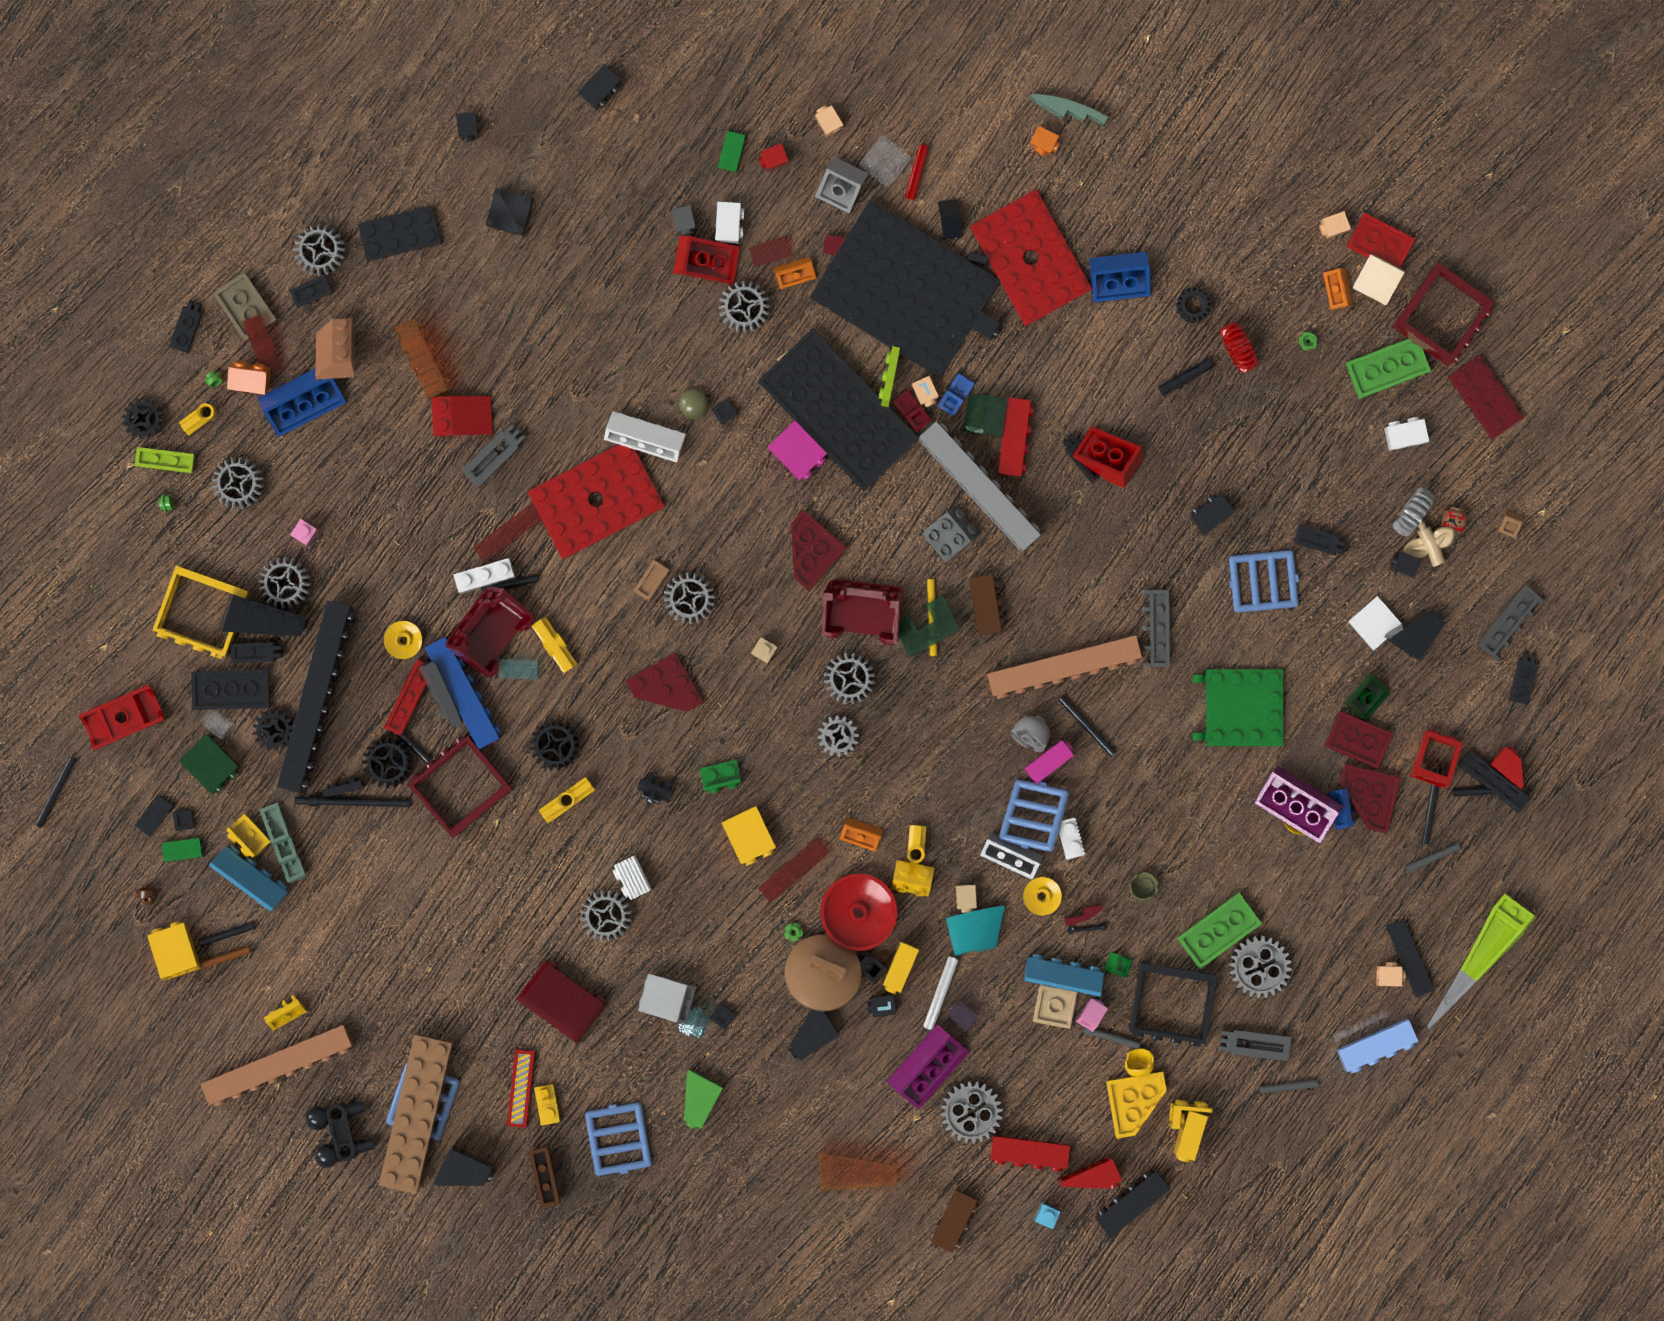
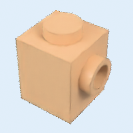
M1386 962V966H1377L1376 985L1402 986V982H1405V971H1402V967L1397 966L1396 962Z

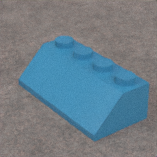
M224 847L209 866L270 912L277 910L289 893L286 889L288 886L280 880L274 881L271 878V873L265 869H258L256 867L257 863L249 857L243 858L240 855L241 851L236 847Z
M1037 954L1027 957L1023 976L1024 981L1101 997L1104 973L1100 972L1099 967L1089 966L1088 969L1081 968V964L1070 962V965L1062 964L1063 960L1051 958V961L1043 960L1044 956Z

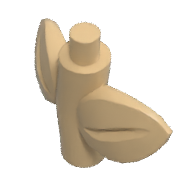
M1424 521L1420 522L1418 525L1420 531L1417 532L1420 537L1409 541L1403 550L1404 553L1418 559H1422L1429 554L1433 567L1444 563L1445 559L1441 548L1449 547L1452 544L1454 529L1439 527L1432 532L1430 526L1426 527Z

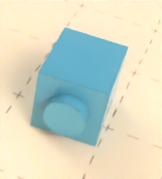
M1041 1202L1034 1220L1053 1229L1061 1211L1058 1208Z

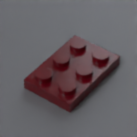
M1339 711L1324 747L1378 769L1393 733Z

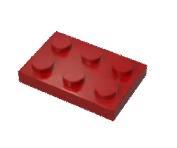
M1363 213L1346 248L1367 259L1370 254H1373L1400 268L1415 238Z

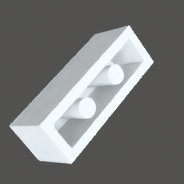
M509 558L453 574L460 594L516 578L511 559Z

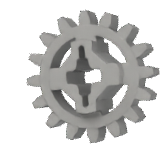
M836 715L834 721L829 717L828 724L822 722L824 729H818L822 732V735L817 736L818 739H822L819 746L825 745L824 752L830 750V756L834 752L837 753L838 757H840L841 752L848 755V749L854 750L852 744H858L854 740V737L859 736V734H854L857 727L850 726L853 722L852 720L848 723L845 722V716L842 720H839L838 715ZM839 723L838 728L834 730L828 729L832 724ZM845 726L850 730L851 737L846 736L844 732ZM841 727V735L844 738L843 740L839 739L836 745H834L835 737L832 735L837 733ZM825 735L831 738V747L827 744ZM843 742L848 743L845 748L837 749L839 744Z

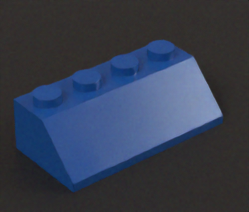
M315 368L258 397L262 411L278 437L347 403L335 378L316 380Z

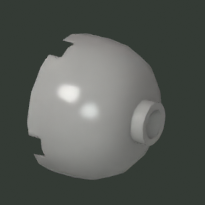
M1025 716L1017 721L1011 732H1014L1012 737L1023 747L1028 748V745L1034 747L1033 751L1043 752L1050 740V730L1042 717Z

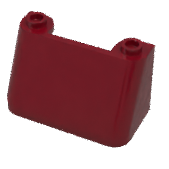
M842 579L830 580L823 592L821 635L837 638L845 631L880 636V641L885 645L897 644L903 610L904 589L899 586Z
M491 586L481 593L447 639L445 647L480 673L491 678L499 671V662L496 660L517 631H527L530 629L536 617L504 589Z
M551 959L549 961L544 960L516 999L565 1036L579 1044L607 1006L604 1003L606 999L598 993L594 996L562 974L557 969L559 965Z

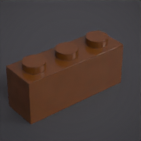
M992 575L969 578L978 636L1001 632V628L1004 627L1003 616H999L998 609H1001L1000 597L996 598L995 590H998L997 579H993Z
M549 1145L530 1149L529 1156L540 1207L544 1208L560 1204L561 1198Z
M956 1189L931 1243L953 1253L954 1249L958 1250L962 1242L960 1236L962 1232H967L971 1223L968 1219L971 1214L975 1215L978 1209L977 1199Z

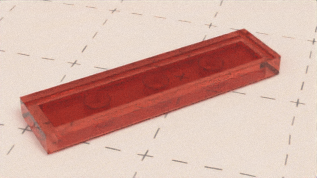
M531 503L473 547L484 563L542 521L534 504Z
M816 838L758 889L771 903L829 852Z

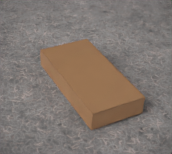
M654 559L633 592L650 602L670 569Z

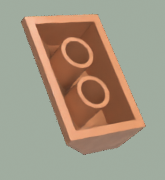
M352 318L332 319L316 333V380L354 377L355 332Z

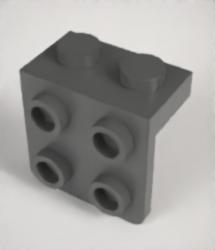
M957 506L947 511L923 531V536L945 562L980 536L977 528L968 521L964 512Z

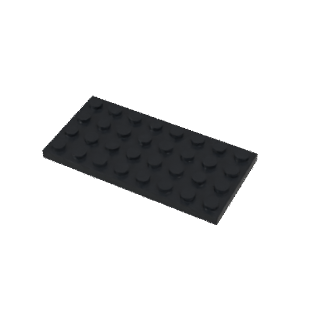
M813 328L757 381L863 492L919 439L889 407L881 406L882 400L878 399L877 394Z

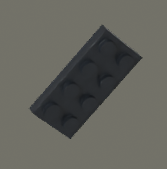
M433 206L358 224L367 262L442 244Z
M269 669L191 672L192 710L270 708Z

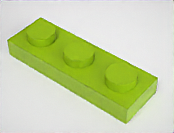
M892 346V352H887L886 364H889L888 370H884L882 381L885 382V387L880 388L878 398L882 399L881 406L889 407L900 351L899 347Z
M137 447L135 466L193 474L195 454Z

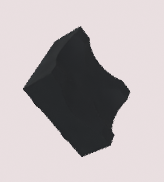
M495 188L486 226L524 236L533 197Z

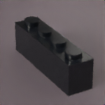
M1155 1169L1152 1172L1150 1170L1146 1171L1141 1176V1181L1137 1184L1135 1182L1130 1184L1126 1188L1127 1192L1122 1196L1120 1194L1111 1200L1112 1204L1108 1208L1104 1206L1096 1213L1098 1215L1095 1217L1096 1221L1110 1238L1170 1190Z

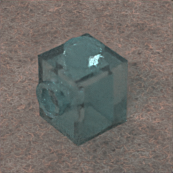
M693 1007L692 1010L690 1009L687 1023H679L677 1030L691 1037L703 1038L710 1017L703 1014L704 1010Z

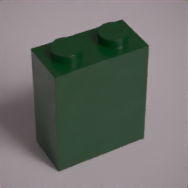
M205 734L179 760L210 794L221 792L225 788L224 783L228 779L233 780L240 773L238 769L241 767L209 734Z

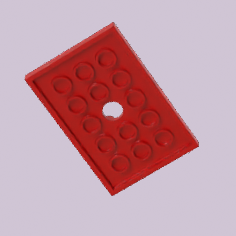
M1037 189L970 226L973 235L985 256L988 257V262L1000 280L1002 287L1025 327L1092 290ZM1027 251L1037 253L1038 262L1036 264L1028 265L1024 262L1023 256Z
M617 445L527 491L562 560L665 508L635 449L622 445ZM593 492L601 493L604 498L602 505L598 507L590 505L588 501L590 494Z

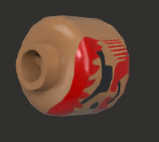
M1449 507V510L1443 512L1441 527L1453 528L1454 536H1457L1458 533L1465 531L1468 516L1464 513L1463 509Z

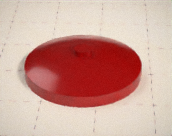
M850 874L835 881L824 894L820 908L821 922L827 935L839 946L854 951L869 950L883 943L892 933L897 920L896 901L886 884L876 877L867 874Z

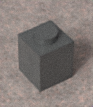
M691 206L672 209L677 234L682 236L693 234L696 227Z

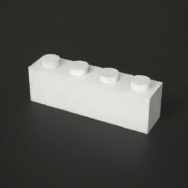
M612 411L606 427L604 440L677 462L686 434Z

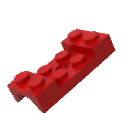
M152 685L144 686L78 715L89 735L93 751L166 720ZM120 712H124L127 716L124 723L117 721V715Z

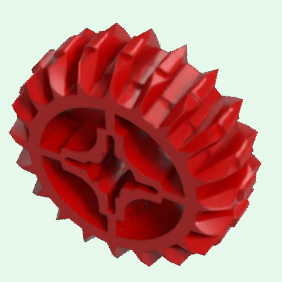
M1236 322L1225 325L1220 330V336L1233 363L1242 373L1253 370L1258 365V359L1242 327Z

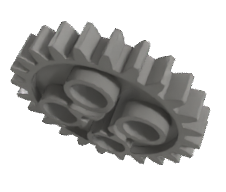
M1253 936V942L1247 938L1246 945L1239 943L1241 949H1234L1237 955L1230 956L1235 960L1234 963H1229L1230 966L1234 967V970L1229 971V973L1235 974V977L1231 980L1239 981L1236 987L1243 986L1242 993L1249 990L1250 997H1252L1254 992L1257 998H1260L1261 993L1267 998L1268 992L1274 996V989L1282 991L1279 985H1287L1284 978H1290L1286 971H1292L1291 968L1287 967L1291 960L1285 959L1289 953H1282L1285 947L1281 946L1278 948V941L1271 944L1272 938L1270 937L1265 941L1264 936H1261L1260 941H1258L1257 937ZM1263 949H1268L1270 956L1264 960L1260 957V952ZM1246 957L1252 959V965L1248 968L1243 966V960ZM1272 959H1276V962L1264 966L1262 972L1256 970L1249 975H1245V972L1257 968L1258 962L1265 964ZM1272 966H1276L1278 969V974L1274 977H1271L1268 973L1269 968ZM1257 974L1260 976L1261 981L1258 985H1253L1251 978Z
M968 1081L967 1086H964L961 1082L960 1089L953 1086L955 1092H947L950 1098H943L947 1104L941 1105L945 1112L940 1113V1115L946 1117L942 1124L948 1123L945 1130L952 1129L951 1136L957 1134L958 1141L964 1137L965 1143L971 1139L973 1144H975L976 1138L983 1142L982 1136L985 1135L989 1139L988 1132L995 1134L996 1132L993 1127H1000L996 1120L1002 1119L998 1113L1002 1112L1003 1109L997 1108L1001 1101H995L998 1095H991L992 1088L987 1091L985 1090L986 1084L979 1087L978 1081H976L975 1085L972 1086L971 1082ZM971 1094L979 1096V1101L976 1104L969 1102ZM986 1102V1105L975 1111L974 1117L969 1115L961 1122H957L959 1118L968 1114V1108L973 1110L981 1103ZM955 1105L963 1106L964 1110L961 1114L956 1115L953 1113ZM982 1110L990 1112L988 1119L983 1120L979 1117ZM966 1121L974 1123L972 1130L967 1131L964 1129L963 1125Z

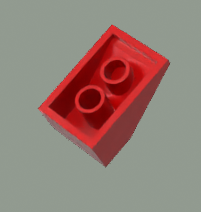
M679 236L673 274L734 285L740 247L691 236Z
M491 396L431 397L433 436L435 438L493 435Z
M1091 426L1074 452L1073 458L1108 482L1126 488L1143 461V452L1141 446Z
M1111 1156L1057 1179L1061 1187L1103 1189L1108 1187L1109 1190L1119 1186V1182L1122 1181Z

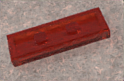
M261 314L243 320L242 323L258 362L264 364L265 367H270L271 372L281 369V363Z

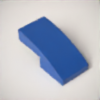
M958 373L938 404V407L954 416L975 382Z

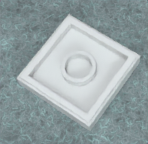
M1378 596L1348 621L1372 650H1375L1386 640L1384 637L1386 633L1401 625V622Z

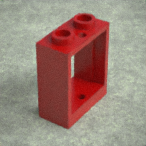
M1426 730L1422 735L1409 777L1444 789L1448 788L1463 743L1459 742V739L1456 737H1445L1436 730ZM1429 739L1454 748L1446 776L1420 768Z

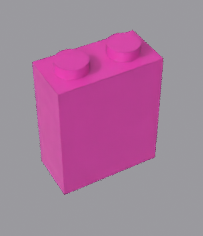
M796 421L767 447L799 481L802 479L806 481L813 474L811 470L816 465L820 467L827 460L825 458L827 453Z
M1060 740L1027 765L1024 770L1033 782L1037 784L1073 757L1072 751L1074 749L1068 741L1063 742V740Z

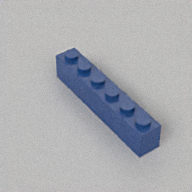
M443 637L428 645L425 649L431 661L435 662L445 686L478 749H482L501 739L499 736L501 731L497 724L493 725L490 719L492 714L489 708H484L481 703L483 697L480 691H475L472 684L475 682L470 673H465L463 669L465 666L464 661L445 647L447 637Z

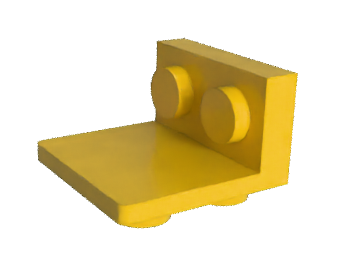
M1175 1100V1103H1170L1169 1126L1172 1129H1180V1125H1184V1113L1181 1110L1212 1113V1108L1206 1102L1195 1101L1194 1104H1189L1186 1100Z

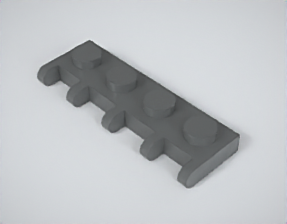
M1524 585L1478 643V646L1491 658L1498 661L1500 659L1496 655L1503 645L1507 648L1510 646L1507 642L1509 637L1515 630L1518 633L1522 631L1519 627L1520 623L1526 616L1532 618L1534 614L1530 612L1537 602L1543 604L1544 600L1531 588Z
M1142 590L1143 595L1149 594V607L1142 608V612H1149L1150 627H1142V631H1150V646H1142L1143 650H1150V663H1143V667H1170L1169 590Z

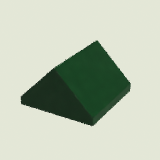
M1369 673L1345 699L1343 704L1366 722L1389 696L1390 692L1372 673Z

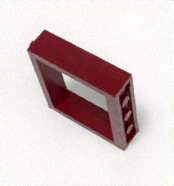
M1437 263L1392 327L1443 364L1449 366L1453 362L1455 364L1462 356L1460 353L1462 348L1466 349L1472 342L1471 335L1473 332L1478 333L1483 326L1480 323L1484 317L1487 319L1492 313L1493 309L1491 306L1494 304V301L1446 267ZM1438 275L1483 306L1451 354L1406 323Z
M461 736L454 742L456 746L451 750L449 748L445 749L439 755L441 758L438 761L434 762L432 760L424 767L426 771L421 775L419 773L415 774L410 779L411 783L408 785L452 838L459 835L513 789L469 736L465 738ZM469 745L503 787L455 827H452L419 788V785L465 746Z

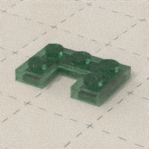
M944 596L926 604L934 622L918 630L911 614L901 618L899 637L909 657L961 631Z

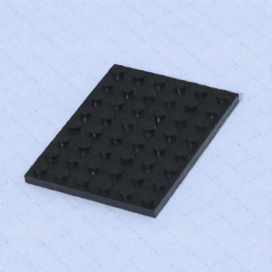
M869 200L809 298L892 349V346L899 347V354L940 378L1000 280Z

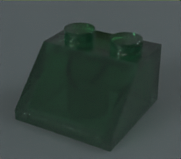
M969 394L963 432L1001 438L1008 398Z

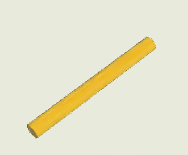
M928 579L930 656H937L935 579Z

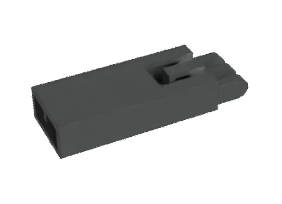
M514 423L504 432L501 431L461 470L478 488L520 449L518 445L527 437L523 434L519 439L517 438L521 433L519 428L514 433L511 432L516 427ZM504 441L505 443L499 447L504 452L499 455L494 449Z
M429 661L418 666L442 719H448L452 727L460 728L462 722L435 662Z
M1235 1029L1232 1032L1220 1030L1219 1034L1227 1035V1039L1219 1038L1218 1042L1226 1043V1046L1220 1045L1217 1050L1230 1051V1054L1283 1061H1288L1290 1036ZM1238 1038L1251 1040L1250 1048L1237 1047V1044L1244 1046L1246 1044L1245 1040H1238Z

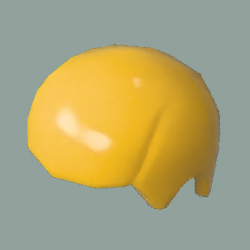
M1143 1048L1134 1049L1127 1053L1125 1069L1128 1074L1139 1078L1145 1077L1152 1072L1154 1056L1149 1050Z

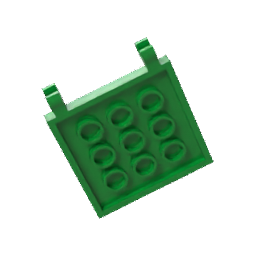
M1206 669V675H1192V683H1206V733H1192V740H1206V746H1283V670Z

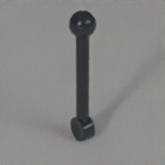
M1102 923L1099 926L1069 927L1067 932L1074 934V932L1098 929L1105 931L1107 925Z

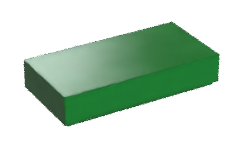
M727 131L718 169L737 172L746 135Z
M201 838L161 843L164 862L203 857Z

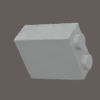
M648 973V977L644 982L643 995L639 1000L638 1011L676 1023L686 1024L696 987Z

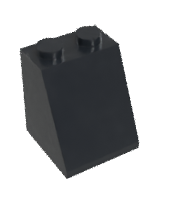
M453 1145L446 1155L434 1185L484 1186L487 1182L490 1183L496 1172L493 1169L495 1164Z

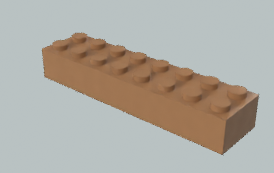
M419 1033L414 1034L379 1186L412 1194L419 1192L454 1045L453 1041Z

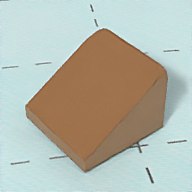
M1506 510L1498 532L1516 538L1523 524L1524 517Z

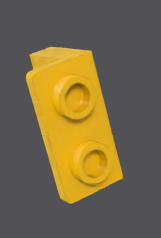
M246 814L242 815L231 827L226 829L229 833L227 835L233 843L238 842L242 847L240 850L247 857H256L271 843L270 839Z
M897 860L891 889L901 893H913L917 896H929L934 867Z

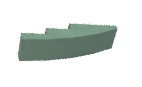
M1032 94L1030 98L1032 102L1062 120L1066 113L1082 123L1088 117L1101 126H1104L1108 119L1104 114L1072 100L1042 94Z
M275 803L260 809L271 844L274 846L287 882L290 884L307 877L279 804Z

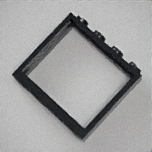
M1139 962L1128 1031L1132 1032L1133 1036L1144 1037V1034L1151 1035V1039L1163 1040V1037L1171 1038L1170 1042L1181 1044L1183 1040L1189 1041L1191 1046L1200 1047L1201 1044H1206L1217 975ZM1145 971L1208 982L1199 1036L1136 1026Z

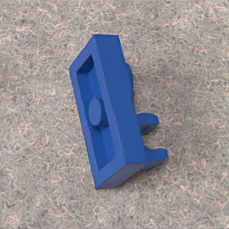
M1347 789L1329 792V798L1344 806L1334 822L1335 830L1354 827L1353 824H1356V820L1352 821L1351 814L1355 812L1350 810Z

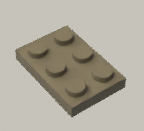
M245 272L213 293L245 342L277 321Z

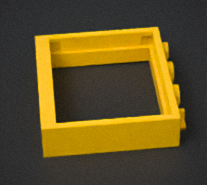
M176 566L152 631L157 632L156 636L166 640L168 636L174 638V643L183 646L186 643L193 645L192 649L203 653L204 649L211 651V656L219 659L222 656L228 657L236 632L228 633L224 647L221 649L164 629L163 626L181 576L245 599H249L251 592Z

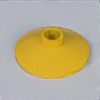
M408 621L393 623L388 627L384 635V646L387 652L398 659L413 657L418 653L422 645L420 630L416 625ZM402 637L407 638V642L405 644H402L400 642V639Z
M1038 877L1031 880L1023 892V900L1028 910L1041 916L1053 913L1059 907L1062 899L1058 884L1046 877ZM1041 892L1046 895L1043 900H1040L1038 897Z

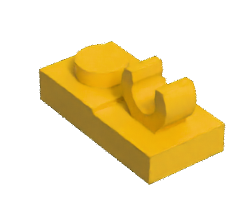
M294 995L291 996L292 1002L290 1004L283 1000V1008L274 1010L264 1017L266 1024L273 1031L307 1012L303 1004Z
M554 1084L534 1087L541 1126L561 1122Z

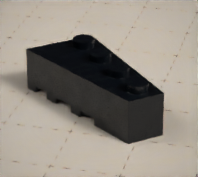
M230 594L218 630L221 632L301 636L306 618Z

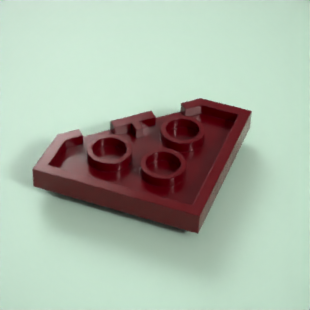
M803 510L791 523L794 579L809 591L845 551L846 547Z
M676 653L625 681L633 696L637 699L685 712L704 703Z
M1344 764L1339 783L1343 789H1347L1349 799L1367 829L1387 834L1401 778Z

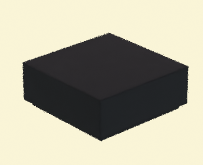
M973 252L969 253L968 261L986 266L987 256Z
M728 399L711 409L721 425H724L738 415Z
M193 809L173 812L175 831L195 828Z
M720 1003L710 1019L725 1030L736 1016V1013Z

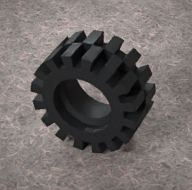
M1199 287L1185 289L1177 299V313L1186 322L1195 323L1202 321L1211 310L1212 302L1209 294H1206L1205 290H1201ZM1190 298H1197L1201 302L1199 311L1191 312L1187 309L1186 303Z

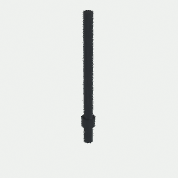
M310 795V797H294V804L309 805L310 807H318V805L410 807V800L318 797V795Z

